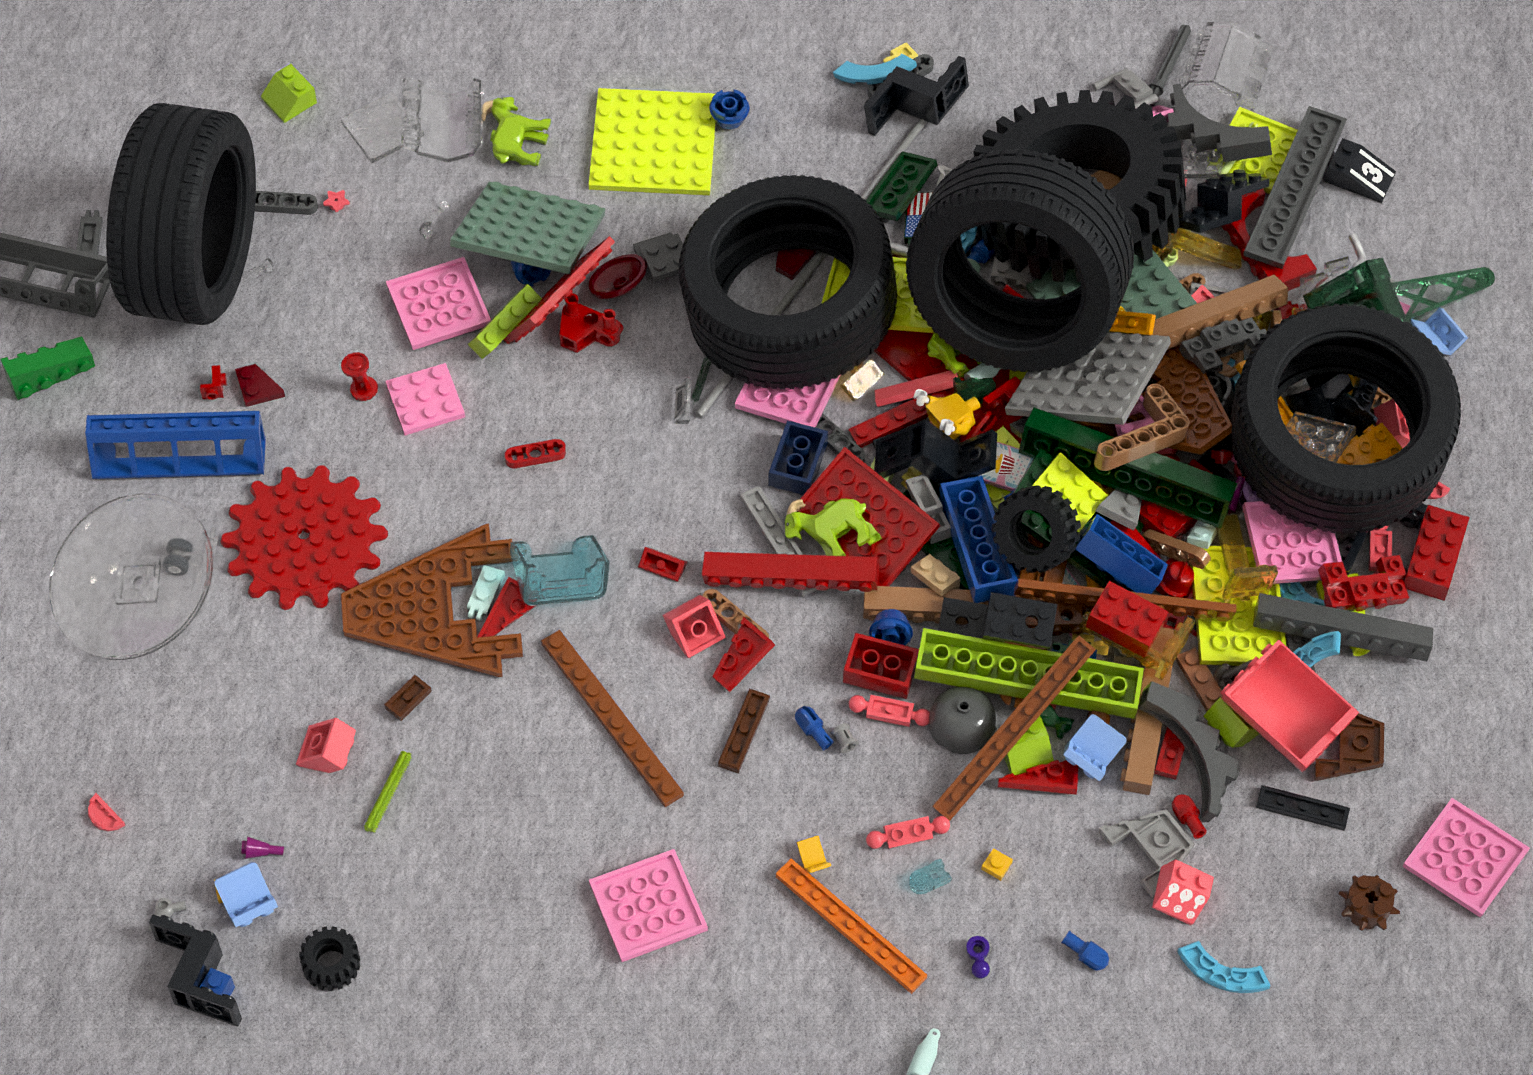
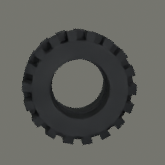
M326 926L322 927L323 931L320 932L316 929L313 931L312 937L308 935L305 938L306 943H302L301 952H299L304 976L310 981L312 986L315 987L317 985L320 990H324L325 987H327L328 991H333L334 987H338V990L343 988V984L346 983L348 986L352 983L351 977L355 979L358 975L356 970H360V955L356 941H354L350 933L347 935L346 930L342 928L338 931L337 927L332 926L331 930H328ZM329 951H336L343 955L341 960L332 966H322L317 963L320 956Z

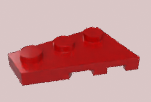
M745 617L740 622L741 627L737 634H734L731 640L732 644L728 652L723 655L712 676L729 693L775 646L772 640Z

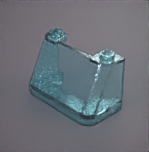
M594 535L581 536L575 539L571 552L532 555L531 547L526 542H510V556L521 597L527 605L536 606L597 600L605 595L610 561Z

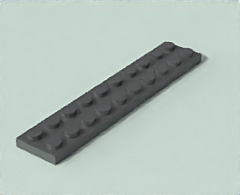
M1311 106L1308 107L1243 256L1283 269L1347 121L1346 118Z

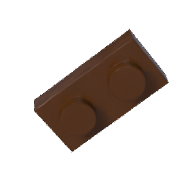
M414 675L384 704L385 709L402 721L432 692L431 687Z

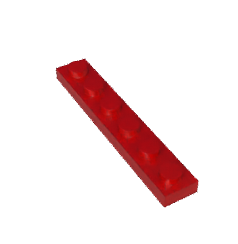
M961 376L958 378V387L928 395L939 398L957 393L963 400L971 397V392ZM912 399L849 428L848 432L852 440L860 448H863L873 443L875 439L897 432L927 418L926 405L924 403L923 406H918L916 403L917 399Z

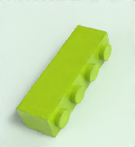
M529 284L525 285L467 345L483 359L501 343L542 298Z

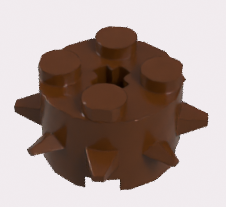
M1363 875L1359 878L1353 876V884L1349 891H1339L1338 893L1346 899L1345 908L1341 913L1342 917H1350L1352 919L1351 922L1357 925L1361 931L1373 929L1375 926L1386 930V921L1389 915L1400 914V911L1394 907V898L1398 893L1397 889H1393L1390 883L1380 879L1378 875L1375 877Z

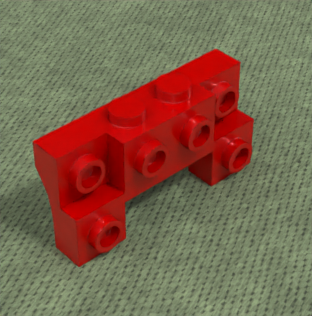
M1400 555L1381 557L1376 562L1379 574L1348 577L1343 561L1322 564L1318 572L1323 585L1325 606L1342 610L1355 609L1356 611H1363L1370 607L1381 609L1387 605L1404 604L1409 599V595L1403 581L1406 572Z

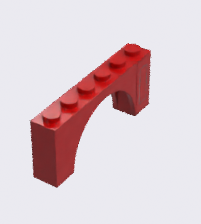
M1264 189L1242 195V219L1221 227L1228 232L1231 242L1238 247L1241 257L1244 261L1248 262L1253 275L1257 276L1259 280L1275 275L1288 287V291L1314 281L1317 268L1307 254L1288 257L1283 269L1243 256L1250 239L1245 220L1252 211L1263 205L1266 192Z

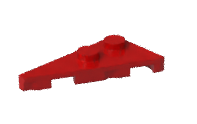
M1058 760L1051 761L1049 764L1028 768L1025 773L1014 776L1013 773L1005 775L998 779V787L1077 795L1078 765L1074 766L1067 760L1062 762Z

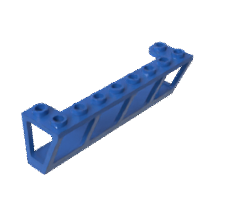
M260 411L87 415L85 435L92 479L264 474L266 436ZM247 439L244 443L243 455H222L220 440ZM177 441H214L216 455L179 456ZM134 442H171L173 456L136 457ZM113 443H127L130 458H116V447Z

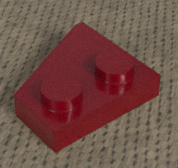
M810 249L778 251L776 271L793 280L816 254V251Z
M256 364L235 369L246 407L285 397L284 390Z

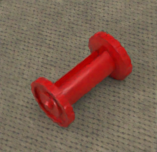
M353 352L345 356L341 362V369L346 376L352 377L351 395L359 401L370 400L378 392V384L374 378L367 376L366 372L369 369L367 356L360 352Z

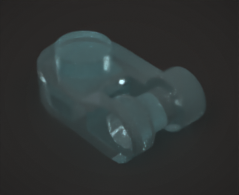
M937 859L930 865L918 869L910 875L909 887L914 893L925 894L952 881L949 872H946L944 869L945 865L942 859ZM937 873L938 877L932 879L931 874Z

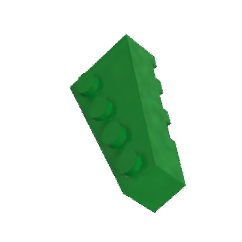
M82 336L56 343L54 348L41 347L37 349L36 353L27 355L26 352L17 354V358L9 360L8 357L0 359L7 381L17 400L27 398L40 390L48 389L56 383L68 380L74 375L95 367L93 356Z

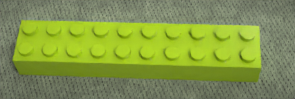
M923 628L914 679L957 687H968L979 691L1025 699L1063 653ZM1089 658L1050 704L1088 711L1094 710L1135 719L1144 668Z

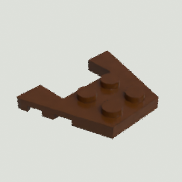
M1358 713L1351 723L1339 734V760L1316 758L1314 780L1319 781L1383 767L1384 723Z

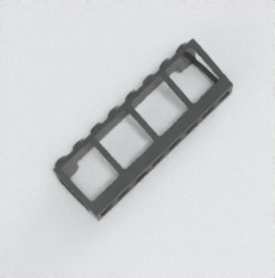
M0 233V260L28 266L22 281L0 276V296L95 318L110 285L106 256ZM35 268L67 275L60 290L28 283ZM72 278H81L75 283V293L67 292ZM100 282L103 285L96 299V284Z

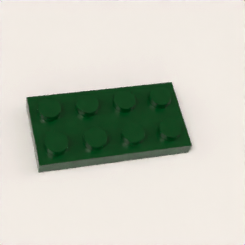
M902 151L866 200L867 203L872 206L879 217L898 221L938 166L936 159Z

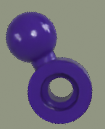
M982 936L971 937L966 945L967 955L975 960L971 968L972 974L980 979L987 977L990 972L989 964L984 961L988 956L990 946L987 939ZM980 947L982 951L977 953L973 949Z

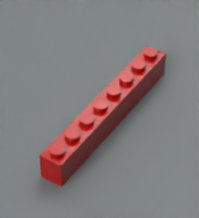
M704 552L702 578L705 584L712 587L729 585L735 588L741 586H751L753 588L771 586L775 589L794 587L798 590L816 588L817 590L824 591L830 588L840 591L859 589L862 592H870L871 590L878 589L879 562L877 557Z

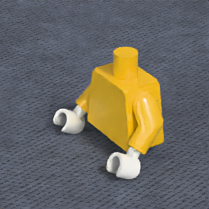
M917 389L913 396L914 399H917L916 403L918 406H923L925 403L930 422L954 440L960 435H967L975 424L973 411L981 407L975 396L964 401L957 393L937 398L929 396L922 389Z

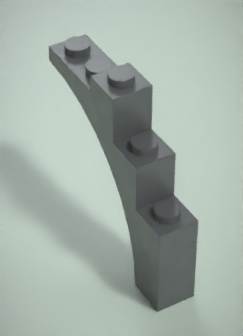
M1181 84L1173 85L1174 93H1170L1171 105H1175V107H1171L1173 113H1168L1169 122H1167V127L1173 126L1176 131L1177 141L1191 139L1192 144H1196L1197 152L1217 149L1218 155L1222 154L1223 162L1272 155L1268 126L1253 128L1236 127L1208 119L1189 104L1183 94Z
M1151 681L1143 689L1138 709L1154 716L1166 725L1180 739L1190 754L1201 784L1202 808L1200 820L1209 822L1215 816L1218 817L1221 812V797L1224 796L1227 785L1237 779L1240 772L1238 768L1240 759L1217 750L1220 744V739H1218L1220 730L1197 721L1201 712L1198 710L1199 700Z

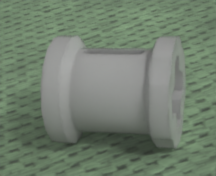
M840 724L831 731V735L837 739L842 753L850 752L858 746L859 742L853 738L849 724Z

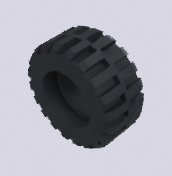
M1035 485L1010 495L999 505V511L995 512L993 518L997 521L992 524V532H996L993 540L994 544L998 543L1000 547L998 549L999 554H1004L1007 557L1005 561L1008 564H1016L1015 568L1020 571L1026 568L1027 573H1035L1036 571L1041 573L1061 564L1077 548L1075 542L1080 540L1081 535L1080 532H1077V529L1081 527L1080 520L1076 521L1075 516L1078 515L1076 508L1072 510L1070 507L1072 502L1068 498L1064 500L1062 498L1063 493L1058 490L1052 492V487L1044 486L1041 488L1039 485ZM1033 510L1039 512L1048 520L1052 530V539L1048 547H1036L1025 538L1021 528V519L1025 511Z

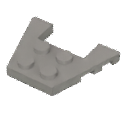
M1168 810L1099 828V833L1111 847L1130 835L1155 865L1157 870L1141 879L1140 882L1152 899L1155 896L1161 866L1175 859L1183 862L1195 845Z

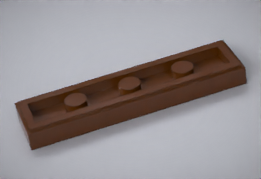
M749 688L718 761V767L739 774L770 701V695Z

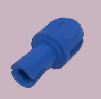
M982 239L972 247L971 254L967 258L984 264L995 255L994 249L988 250Z
M803 706L796 710L795 720L805 735L812 736L822 750L828 749L834 741L823 729L824 722L809 706Z
M1070 930L1061 942L1078 954V960L1093 970H1103L1109 963L1108 953L1093 941H1083Z

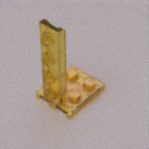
M1179 228L1176 234L1168 232V244L1163 249L1152 244V249L1161 260L1166 258L1175 248L1231 269L1242 267L1240 249Z
M1236 514L1226 516L1222 528L1216 527L1229 578L1222 594L1224 603L1229 602L1230 598L1240 597L1241 601H1248L1250 596H1259V593L1268 595L1278 575L1277 566L1264 564L1258 567H1250L1238 517Z
M1091 612L1084 614L1079 627L1083 628L1087 634L1095 635L1102 639L1106 645L1114 646L1121 650L1125 656L1133 657L1140 661L1146 668L1154 669L1156 671L1155 676L1163 680L1188 641L1195 620L1187 617L1184 623L1179 622L1174 630L1172 639H1168L1163 652L1160 653L1151 647L1145 658L1085 627Z

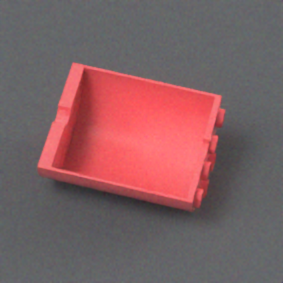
M1278 640L1273 646L1269 643L1261 651L1263 656L1260 659L1255 657L1247 665V668L1234 678L1231 684L1229 683L1220 692L1223 695L1221 699L1299 771L1303 772L1331 745L1359 712Z

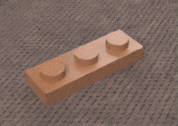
M1195 647L1176 655L1175 660L1207 712L1219 697L1223 695L1220 693L1222 690L1207 665L1200 664L1199 652Z

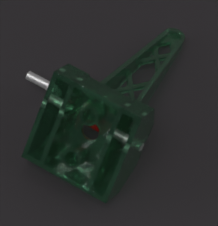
M1355 233L1349 236L1358 258L1353 263L1352 269L1303 295V298L1310 309H1314L1316 306L1322 307L1323 305L1333 306V304L1363 305L1366 308L1371 309L1373 307L1379 311L1383 310L1384 313H1391L1395 317L1402 318V321L1411 324L1412 319H1420L1437 311L1439 308L1447 307L1493 285L1495 276L1489 268L1481 267L1391 283V275L1384 259L1366 260L1365 252ZM1466 277L1477 280L1473 289L1461 285ZM1443 284L1453 288L1447 300L1439 303L1422 296L1431 285ZM1421 288L1418 295L1406 292L1409 290ZM1458 290L1464 292L1455 296ZM1396 294L1414 300L1406 315ZM1419 302L1430 306L1413 313Z

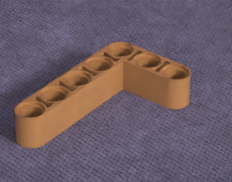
M1150 384L1146 389L1143 400V407L1155 422L1099 444L1094 460L1096 468L1101 471H1108L1180 443L1185 439L1189 427V419L1163 386Z

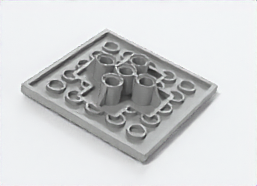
M1108 332L1092 351L1073 363L1057 369L1052 368L1048 371H1027L1005 407L1006 414L1029 417L1035 407L1067 420L1124 425L1170 346V337Z

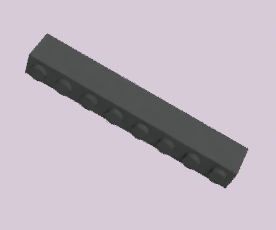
M1259 593L1255 605L1253 627L1307 638L1339 631L1341 633L1340 644L1426 662L1433 647L1432 627Z

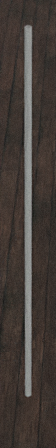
M920 119L861 195V198L868 199L901 152L907 150L927 124V121ZM819 251L771 315L780 316L827 255L826 253ZM725 373L696 411L697 417L702 418L733 377Z

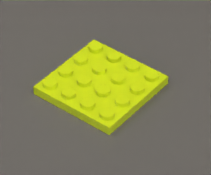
M1239 107L1230 125L1248 127L1251 122H1254L1251 126L1252 128L1256 124H1258V127L1268 126L1272 155L1236 160L1228 174L1238 169L1245 170L1249 174H1261V177L1269 178V187L1263 189L1266 193L1270 194L1298 130ZM1217 149L1210 159L1207 169L1219 173L1225 162H1223L1222 154L1218 155Z

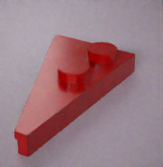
M508 577L477 638L497 635L544 601L546 595Z

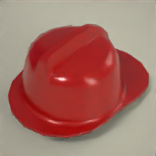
M1168 559L1165 562L1168 566L1160 586L1170 596L1185 597L1192 589L1195 576L1194 571L1187 561Z

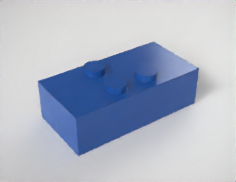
M1098 514L1082 532L1077 543L1076 550L1094 562L1098 569L1108 572L1119 584H1125L1137 593L1152 594L1162 581L1168 566L1163 560Z

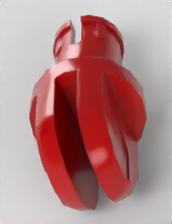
M1184 794L1174 797L1172 809L1179 822L1188 826L1195 839L1203 837L1207 830L1198 818L1200 811L1194 801Z

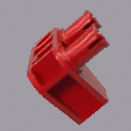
M571 293L565 299L566 304L562 309L560 325V346L578 353L595 341L609 347L619 343L624 327L621 322L615 319L614 310L606 309L603 311L604 313L579 304L578 296L575 293Z

